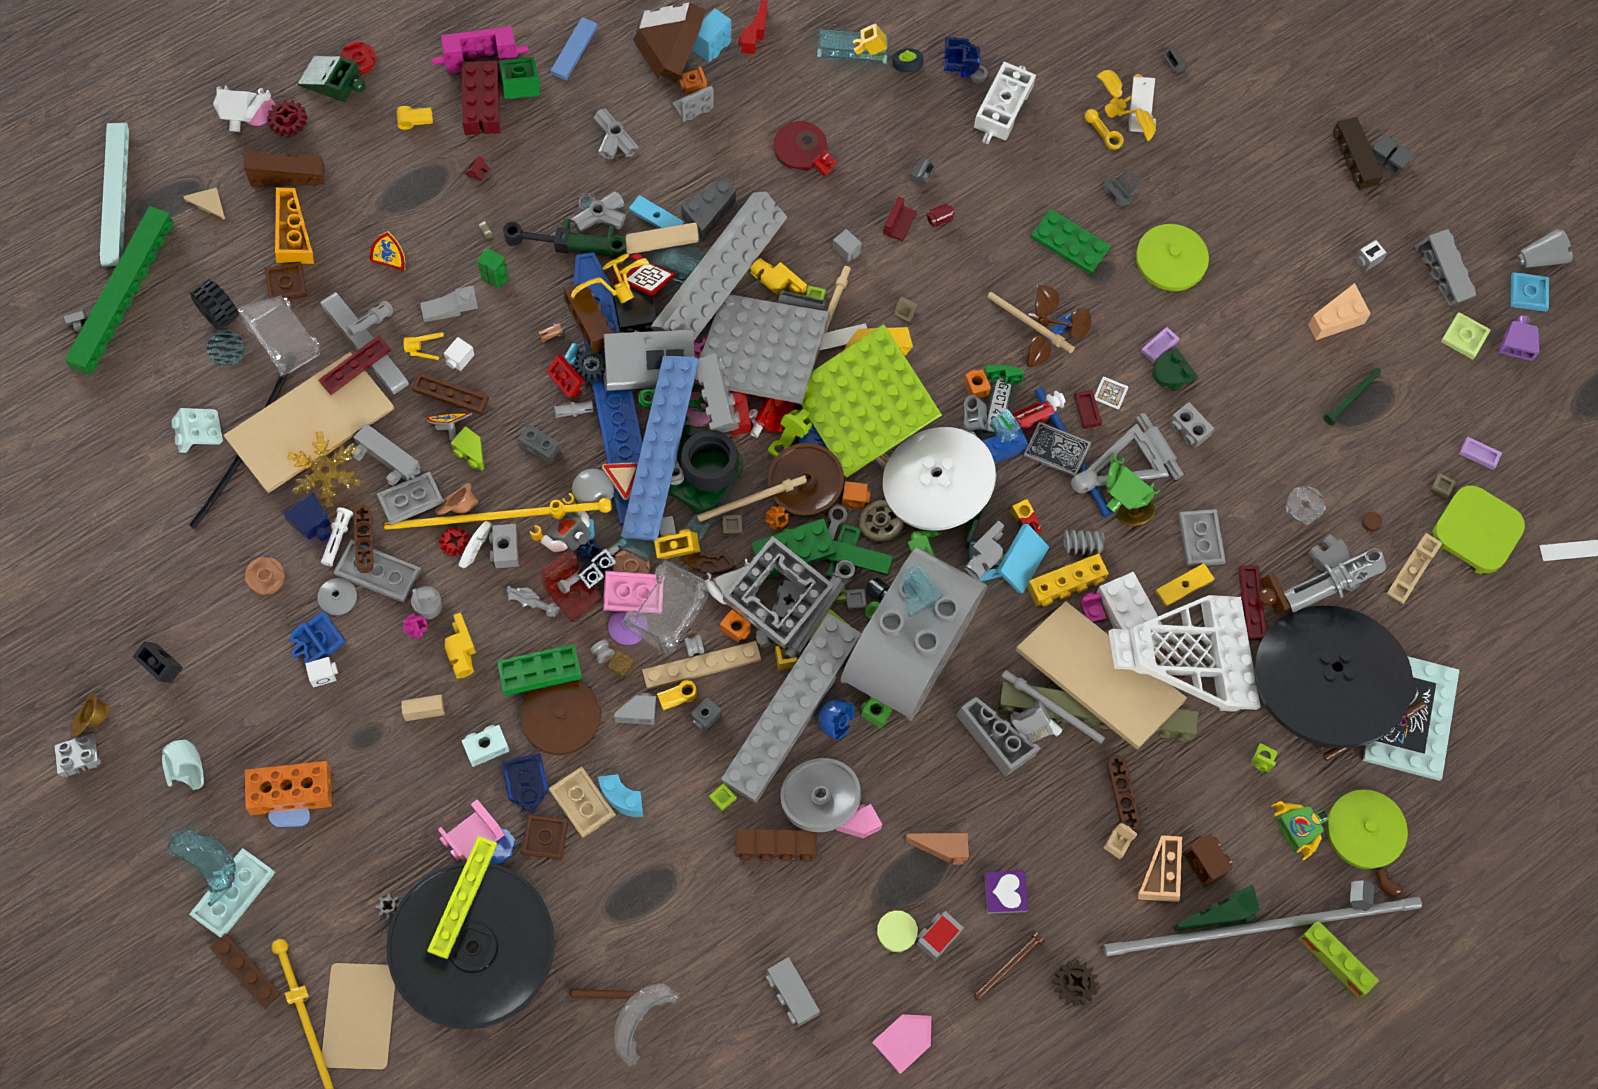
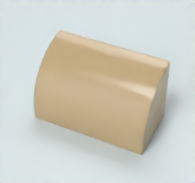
M443 695L402 700V715L405 721L445 715Z

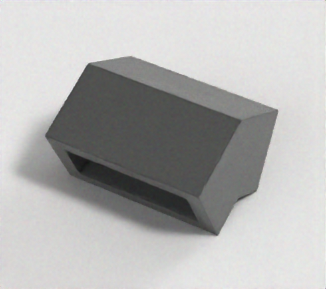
M1170 47L1163 54L1175 74L1185 71L1187 67L1186 61L1176 47ZM1174 56V58L1178 62L1177 66L1175 65L1171 57Z
M920 158L911 175V181L919 185L928 183L936 165L930 159Z
M1364 880L1351 882L1350 903L1354 910L1362 909L1367 911L1373 906L1374 885Z

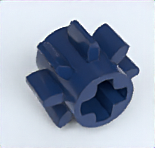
M588 540L586 544H581L577 548V556L582 558L581 562H587L600 549V546L595 544L596 540Z

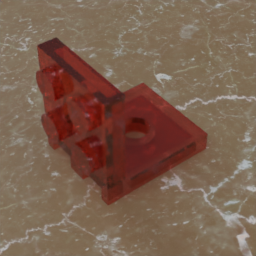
M572 549L540 572L544 590L571 622L603 599L594 586L588 589L582 579L570 586V591L566 594L558 588L557 583L560 580L565 581L579 571L577 557ZM578 591L581 594L580 597L575 600L571 599L570 594Z

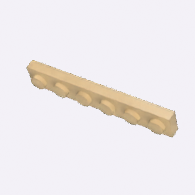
M754 641L643 669L642 672L647 690L761 662L757 643Z

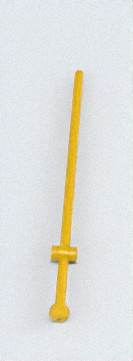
M602 498L599 502L573 505H564L559 500H553L550 503V507L405 520L393 525L386 522L383 528L390 530L548 514L560 520L564 518L565 513L600 510L603 513H607L612 509V504L609 498Z
M278 939L272 943L271 948L273 953L279 956L290 991L285 992L288 1005L295 1002L324 1088L334 1089L303 1001L304 998L309 997L305 985L298 987L286 953L288 943L284 939Z

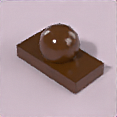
M1275 573L1260 579L1263 589L1259 592L1258 599L1262 605L1273 606L1276 614L1291 608Z

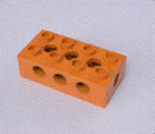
M327 761L245 770L246 810L250 815H261L275 811L332 807L331 768ZM272 788L269 792L265 793L267 789Z

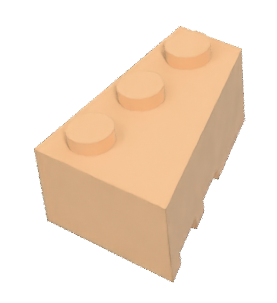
M1354 283L1314 314L1308 326L1315 340L1365 324L1371 313Z
M1161 836L1140 889L1138 899L1179 902L1182 837Z

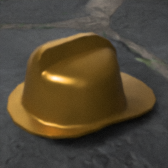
M94 692L90 693L85 704L74 718L71 734L78 736L86 727L100 726L109 713L110 705L97 699Z

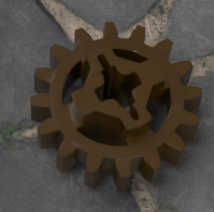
M1076 960L1074 965L1068 961L1067 968L1062 965L1060 967L1062 972L1057 971L1055 973V976L1059 978L1053 981L1054 984L1058 985L1055 992H1061L1059 999L1065 997V1004L1073 1001L1075 1007L1078 1005V1002L1083 1006L1086 1004L1085 999L1089 1002L1093 999L1090 994H1097L1094 988L1098 987L1099 983L1094 982L1098 975H1092L1091 972L1094 968L1087 969L1086 962L1081 966L1079 965V960ZM1073 970H1078L1082 973H1074ZM1063 978L1067 981L1066 988L1063 986ZM1087 978H1088V980H1089V990H1088V987L1086 986V979H1087ZM1078 980L1080 982L1079 985L1074 987L1073 982ZM1078 993L1080 997L1072 996L1070 994Z

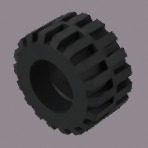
M210 279L190 293L191 299L198 310L219 330H222L239 317L238 310L229 296L218 284Z

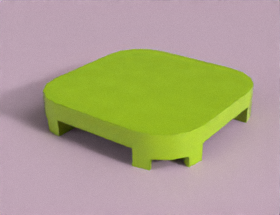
M1465 486L1452 497L1447 508L1433 527L1432 533L1435 539L1442 542L1439 550L1445 549L1476 568L1475 572L1482 575L1483 573L1496 572L1506 562L1524 532L1525 522L1522 515L1516 509L1477 486Z

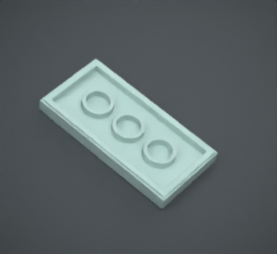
M242 848L189 915L221 938L230 931L276 872Z

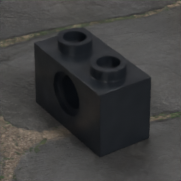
M144 641L132 656L161 682L172 683L183 669L157 643Z

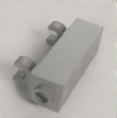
M365 424L354 436L358 446L351 452L353 458L360 461L366 452L393 471L386 477L391 486H396L400 478L408 481L419 475L421 470L419 462L368 424Z

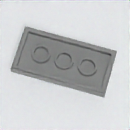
M350 540L334 571V575L405 604L421 572V568L373 549L374 568L369 573H361L356 568L355 541ZM363 544L359 546L360 550H367L369 548ZM363 557V566H366L367 559Z

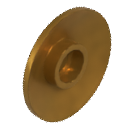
M1151 502L1147 506L1137 509L1131 508L1130 510L1122 505L1117 512V517L1122 524L1128 526L1142 525L1154 517L1155 507Z

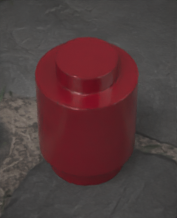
M945 203L931 209L927 213V219L932 227H938L953 220L955 213L952 206H948Z

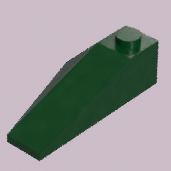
M1250 885L1228 896V898L1223 900V903L1217 902L1205 909L1206 911H1200L1177 923L1173 928L1175 931L1235 924L1243 920L1245 923L1252 921L1256 918L1255 914L1260 911L1254 886Z

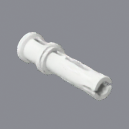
M337 508L336 519L331 524V529L333 530L321 563L326 566H333L343 534L348 531L349 520L354 515L348 509Z

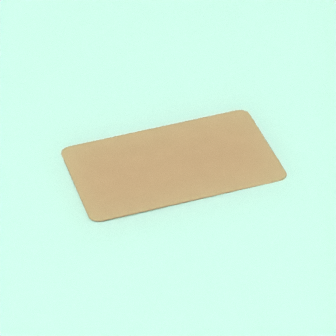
M335 963L332 965L322 1056L327 1068L380 1070L386 1068L395 984L388 965Z

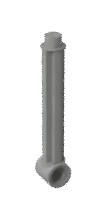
M843 560L837 564L830 580L834 584L832 590L794 635L788 645H786L787 650L784 653L786 658L790 659L801 655L810 637L844 586L852 581L855 567L850 561ZM840 570H847L849 575H842Z

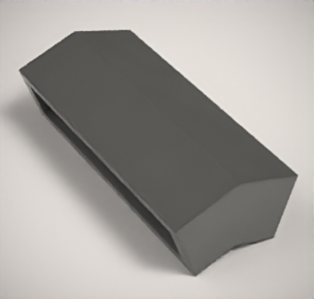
M781 290L778 303L824 311L826 301Z

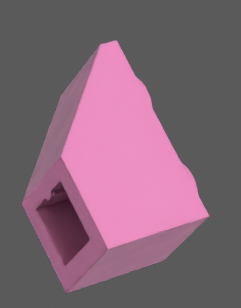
M863 804L858 807L854 816L847 823L836 828V830L864 839L881 830L882 823L872 805L865 806Z

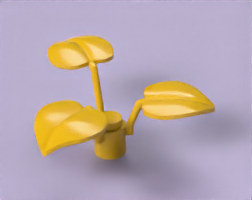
M1111 70L1099 73L1096 77L1104 83L1114 97L1110 101L1111 103L1105 106L1107 115L1113 118L1117 115L1122 116L1124 114L1136 113V118L1146 136L1147 142L1151 140L1156 131V124L1152 116L1147 111L1143 112L1141 108L1124 111L1126 102L1131 100L1132 95L1125 100L1118 99L1122 95V83L1118 75ZM1140 74L1134 75V77H1143Z
M628 253L602 267V270L613 266L620 282L614 286L615 290L602 278L598 277L577 286L572 291L571 297L573 299L580 290L591 284L602 283L613 296L617 295L619 301L624 303L634 297L626 274L631 268L650 264L646 258L633 262L619 272L617 264L622 265L624 260L629 257ZM621 273L623 274L624 281H622L620 276Z

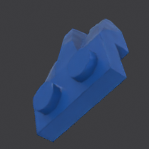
M321 611L308 623L303 622L292 632L289 640L291 643L298 644L292 651V657L297 658L305 655L304 663L323 659L333 654L347 642L325 611Z

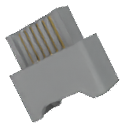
M1041 700L1036 701L1034 707L1022 713H1011V722L1017 732L1023 733L1032 744L1053 734V730L1049 725L1050 715Z

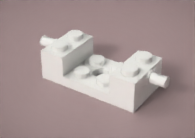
M1003 62L975 119L974 128L986 133L982 139L984 143L986 141V144H989L992 136L1007 140L1013 128L1015 118L1024 100H1027L1036 75L1026 71L1025 67L1022 69V66L1018 68ZM1008 95L1010 99L1005 100L1001 96Z

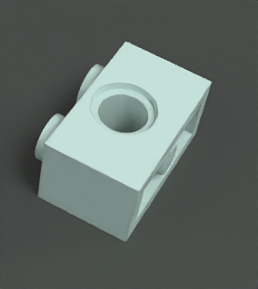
M499 725L488 726L483 732L478 734L471 733L464 740H461L472 767L510 752ZM483 741L490 742L486 748L480 747V744Z

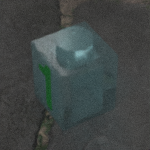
M1008 409L992 418L990 422V427L1002 443L1006 440L1012 441L1019 435L1018 432L1021 426Z

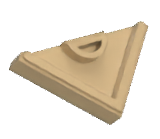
M217 188L183 196L185 202L194 204L208 213H213L225 219Z

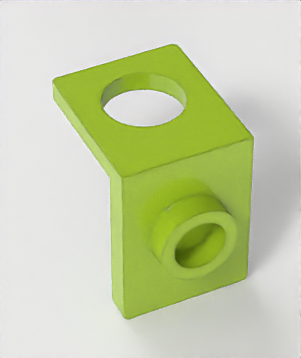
M1260 743L1250 764L1258 770L1269 773L1276 764L1274 760L1278 752ZM1267 751L1270 754V759L1260 755V752Z

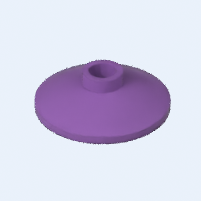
M616 611L608 623L609 634L615 642L621 645L636 644L644 638L647 632V621L642 613ZM630 622L631 625L629 627H625L624 623Z

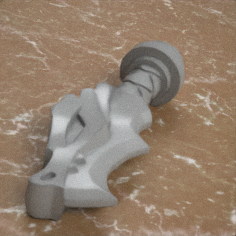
M510 586L507 587L508 601L514 599L519 601L523 607L528 605L531 608H541L546 611L549 617L557 615L559 606L554 602L548 604L541 601L540 597L528 587L517 589Z

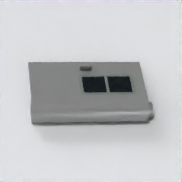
M693 330L604 334L606 366L604 388L606 391L655 388L663 356L695 357Z

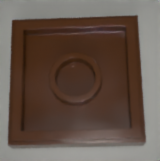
M301 262L264 268L270 303L307 297Z
M528 814L522 855L562 860L569 820Z

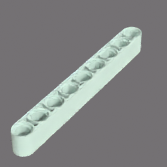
M107 123L100 262L102 267L117 266L123 255L129 128L127 123Z

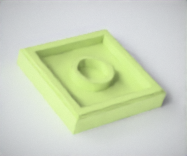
M1458 312L1441 342L1473 360L1491 329Z

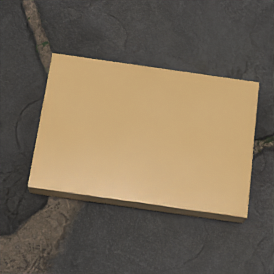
M582 766L549 788L550 793L582 838L616 816Z

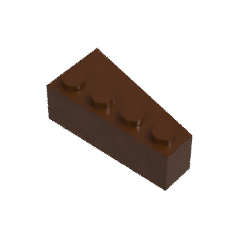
M245 149L244 170L251 187L262 188L264 186L281 187L290 185L297 187L300 185L317 186L324 184L325 165L322 156L297 154L296 157H292L283 152H280L279 155L268 154V151L262 150L261 154L251 153V149Z

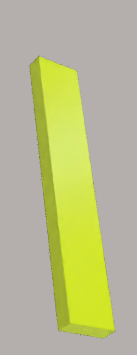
M481 836L477 837L427 950L429 953L448 959L498 845L496 842Z

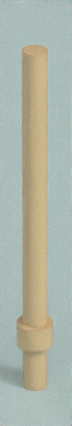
M844 266L841 276L837 278L836 289L827 310L830 313L825 333L828 330L841 293L848 283L847 278L851 270L849 266Z
M993 292L988 294V299L1050 339L1055 346L1062 347L1069 353L1074 351L1075 347L1066 342L1065 338L1061 335L1054 334Z
M804 475L793 480L787 479L777 486L698 514L699 522L782 491H791L793 487L807 483L806 477Z

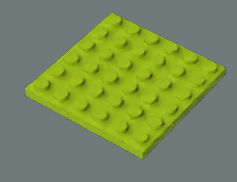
M884 324L812 371L801 404L804 409L810 412V420L827 448L839 460L846 477L942 415Z

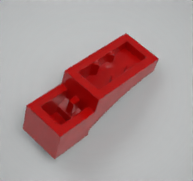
M761 0L756 17L747 28H743V34L739 35L738 45H741V53L755 54L757 39L764 40L768 1Z

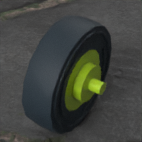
M913 48L901 49L895 52L892 58L894 69L900 72L917 71L923 66L924 61L923 54Z

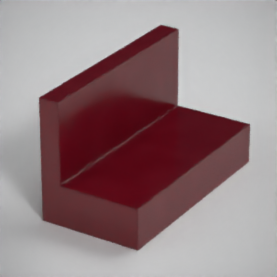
M898 196L884 224L883 234L903 242L917 211L905 207V199Z

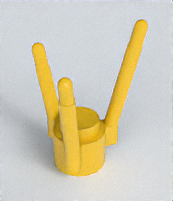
M444 333L405 337L404 350L405 352H410V356L439 360L438 356L420 353L417 350H421V341L443 337Z

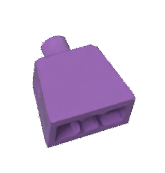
M1519 316L1518 322L1512 321L1508 326L1498 353L1533 361L1539 354L1538 327L1529 325V317Z

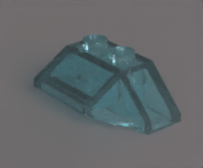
M688 244L667 247L654 251L648 262L674 273L675 277L673 279L684 283L707 252Z

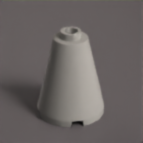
M1560 228L1552 231L1520 250L1517 256L1519 264L1528 268L1570 263L1573 254L1568 251V247L1571 246L1568 236Z

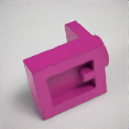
M1101 593L1086 594L1080 602L1083 615L1093 623L1106 620V615L1100 601L1102 598Z

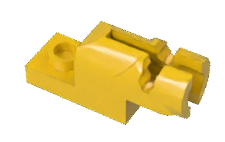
M760 258L750 267V273L756 279L761 278L760 282L777 295L787 287H789L792 293L806 294L807 284L781 262L774 267Z
M461 612L453 615L455 622L452 625L456 634L445 639V650L450 663L453 665L457 679L467 677L474 672L471 655L476 653Z

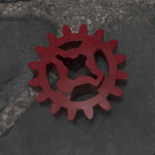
M284 99L282 104L280 101H277L278 106L272 105V110H268L269 116L267 120L270 128L274 130L275 134L280 132L282 137L285 133H287L288 137L291 136V133L297 135V130L303 131L302 125H307L306 119L308 117L305 108L301 107L299 102L295 104L293 99L290 103L286 99Z

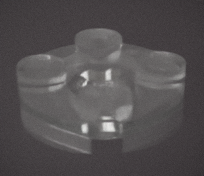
M1311 486L1297 487L1287 498L1286 511L1294 520L1309 525L1317 521L1324 513V497L1317 489ZM1301 502H1309L1308 506L1310 508H1304Z

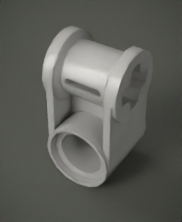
M975 395L968 396L964 401V426L966 431L971 433L979 429L987 430L986 404Z

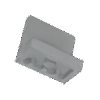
M712 86L705 89L702 88L672 103V107L682 122L692 120L697 115L709 112L714 108Z

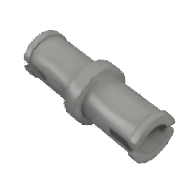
M592 401L570 402L569 405L554 406L555 417L571 415L576 417L577 414L592 413Z

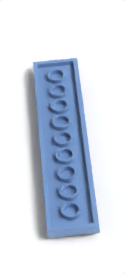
M663 356L621 536L624 538L653 541L658 539L699 361L696 357Z

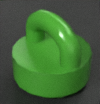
M874 601L866 606L865 614L869 620L872 618L880 602Z

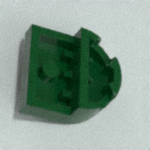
M1177 348L1162 354L1153 365L1152 375L1155 381L1161 387L1167 386L1172 388L1171 391H1178L1183 385L1191 383L1198 378V375Z

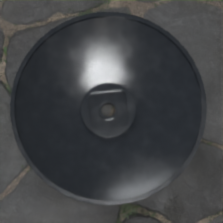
M1329 605L1312 606L1289 613L1278 620L1267 631L1259 645L1255 658V683L1266 709L1289 732L1317 745L1333 748H1352L1375 742L1390 733L1400 723L1411 702L1413 694L1412 668L1401 644L1380 623L1367 615L1348 608ZM1338 665L1342 671L1336 672L1332 669V666Z
M466 862L443 867L427 875L404 896L390 923L386 947L387 961L397 990L417 1013L445 1027L480 1029L496 1025L513 1017L534 999L549 974L554 956L555 938L549 911L536 889L514 871L489 863L448 959L429 953L427 951L466 864ZM472 942H476L479 946L478 950L474 953L467 951V946Z

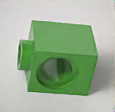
M871 697L870 700L866 699L860 708L863 710L861 717L882 728L892 713L893 708ZM876 707L880 710V713L873 714L870 709Z

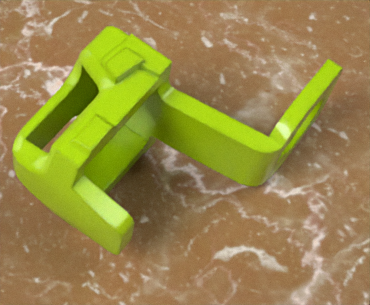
M802 408L801 410L794 409L790 413L785 414L780 423L785 427V430L780 440L774 441L767 451L777 457L780 453H777L774 447L782 445L784 447L783 450L792 445L796 436L803 438L813 426L809 418L810 412Z

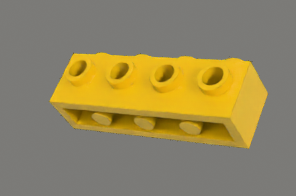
M1096 554L1029 580L1027 588L1036 607L1041 605L1045 607L1052 604L1053 600L1059 598L1063 600L1068 598L1071 593L1076 591L1081 593L1086 591L1089 586H1099L1105 583L1109 573L1100 555Z

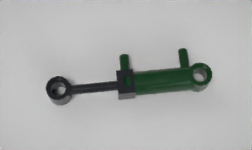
M564 219L562 228L557 227L555 236L523 232L520 224L514 221L506 223L503 227L505 241L510 246H517L523 239L554 243L555 252L568 254V251L594 252L598 255L610 256L612 259H617L627 254L625 239L622 236H614L616 229L614 225H609L607 237L571 233L569 229L571 221L569 219Z

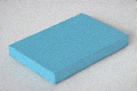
M1023 524L996 571L1018 593H1023L1048 551L1049 546L1028 524Z

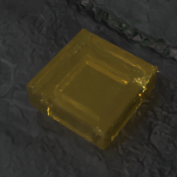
M617 651L607 665V668L624 678L634 664V660Z

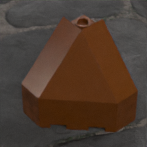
M689 2L679 7L668 6L662 7L658 11H644L637 24L633 41L657 79L663 76L676 82L679 75L681 76L701 29L705 9Z

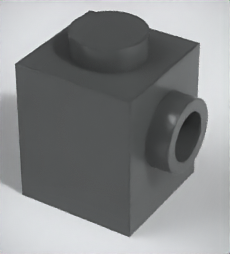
M706 697L691 713V723L698 730L703 729L706 732L722 715V710Z

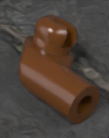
M1387 870L1377 871L1382 891L1392 896L1402 893V886L1389 880Z

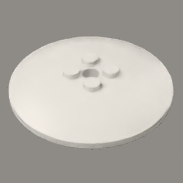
M951 427L927 429L906 439L890 456L883 473L885 499L893 513L908 525L924 530L950 529L972 519L987 504L996 482L995 463L989 449L975 435ZM936 471H942L939 477H933L932 475Z

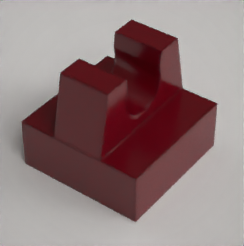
M479 155L471 162L465 175L481 181L485 176L481 174L480 170L486 173L490 168L484 162L485 159Z

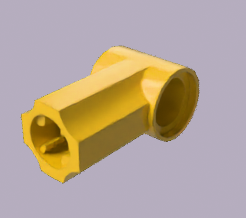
M409 106L398 107V127L402 130H409L414 125L433 124L431 107L412 109Z
M686 680L679 686L658 693L663 711L685 702H693L697 698L695 684L692 681ZM686 688L693 689L690 695L683 694Z

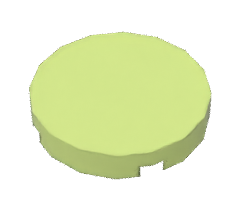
M892 911L885 914L877 926L879 941L885 949L891 952H903L909 949L914 944L918 934L915 920L903 911Z

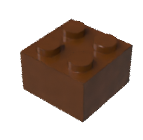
M1211 833L1192 843L1182 853L1203 888L1225 877L1233 869L1231 859L1228 855H1224L1219 840L1213 837Z

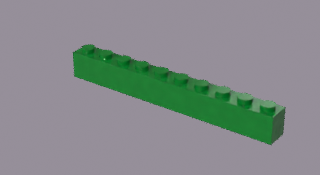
M151 206L147 209L65 358V362L70 369L91 375L93 370L97 368L101 355L106 352L109 340L115 335L116 327L122 322L127 307H130L134 294L140 289L141 281L147 276L152 261L156 260L159 248L165 243L166 235L173 228L174 221L170 213Z

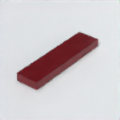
M378 335L318 381L331 396L388 354L391 349Z
M1259 565L1239 566L1242 606L1248 640H1262L1266 634L1264 607L1258 599L1259 592L1261 591Z

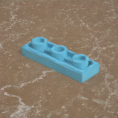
M640 195L629 207L630 212L658 229L684 224V221Z

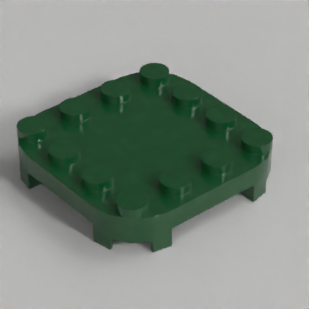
M691 425L686 426L682 430L677 452V461L680 468H682L681 453L684 444L691 436L704 430ZM715 449L702 450L691 459L693 467L704 473L718 472L724 469L729 462L726 454ZM738 452V472L732 483L726 488L705 492L694 488L684 478V481L678 485L670 484L668 494L692 508V512L698 514L699 512H707L719 507L718 503L735 480L742 475V455ZM673 472L672 476L679 475L678 472Z

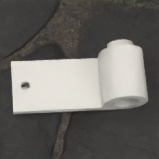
M1133 78L1130 110L1141 108L1143 112L1147 111L1152 116L1155 78ZM1130 113L1129 131L1143 132L1136 118V113Z

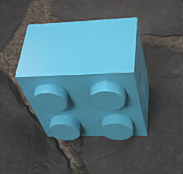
M714 9L702 22L701 29L693 45V52L707 62L717 58L720 51L731 43V19L717 9Z

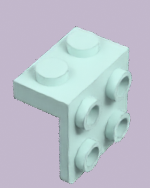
M180 408L175 417L172 418V427L175 428L176 433L175 444L178 445V450L181 453H186L192 444L219 445L223 441L218 412L215 409Z

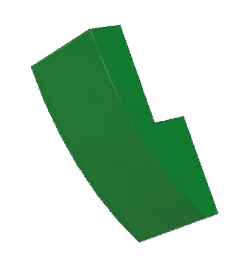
M987 365L984 369L987 380L997 381L1003 378L1004 384L1010 385L1023 382L1025 374L1024 370L1006 365Z

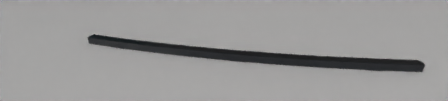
M289 354L264 408L276 401L294 363L295 355ZM238 455L208 500L189 524L191 528L195 529L234 475L242 462Z

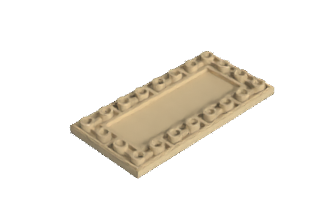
M351 352L223 435L267 493H270L355 436L365 424L370 426L394 410L393 404L366 371H363L331 396L318 380L352 355Z
M1066 601L1016 648L1020 655L1137 750L1187 699L1186 696L1172 685L1149 674H1139L1129 669H1114L1109 635Z

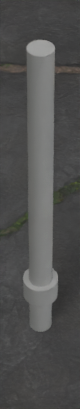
M1007 670L1003 673L1002 677L1014 684L1016 689L1019 691L1023 690L1037 701L1041 700L1044 706L1101 744L1103 742L1104 736L1026 684L1027 681L1021 677H1016Z

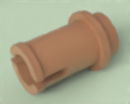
M553 323V326L538 331L543 342L556 336L560 337V334H563L559 323Z

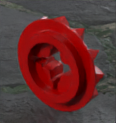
M456 526L454 528H447L444 533H441L439 546L442 552L448 556H460L464 553L470 538L464 529L457 528ZM451 536H453L455 539L459 538V540H457L458 547H456V545H454L453 543H450Z

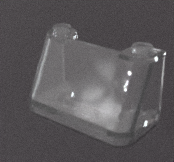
M277 296L241 306L237 310L245 326L262 345L270 360L276 365L281 377L320 355L318 349L320 346L319 342L315 337L311 338L290 308L292 305L287 297Z
M665 560L655 571L657 583L639 610L628 612L624 617L623 623L627 629L669 656L673 653L700 612L709 593L704 579Z

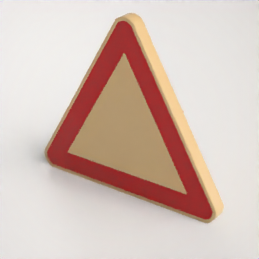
M638 463L603 464L602 469L621 497L627 500L632 491Z

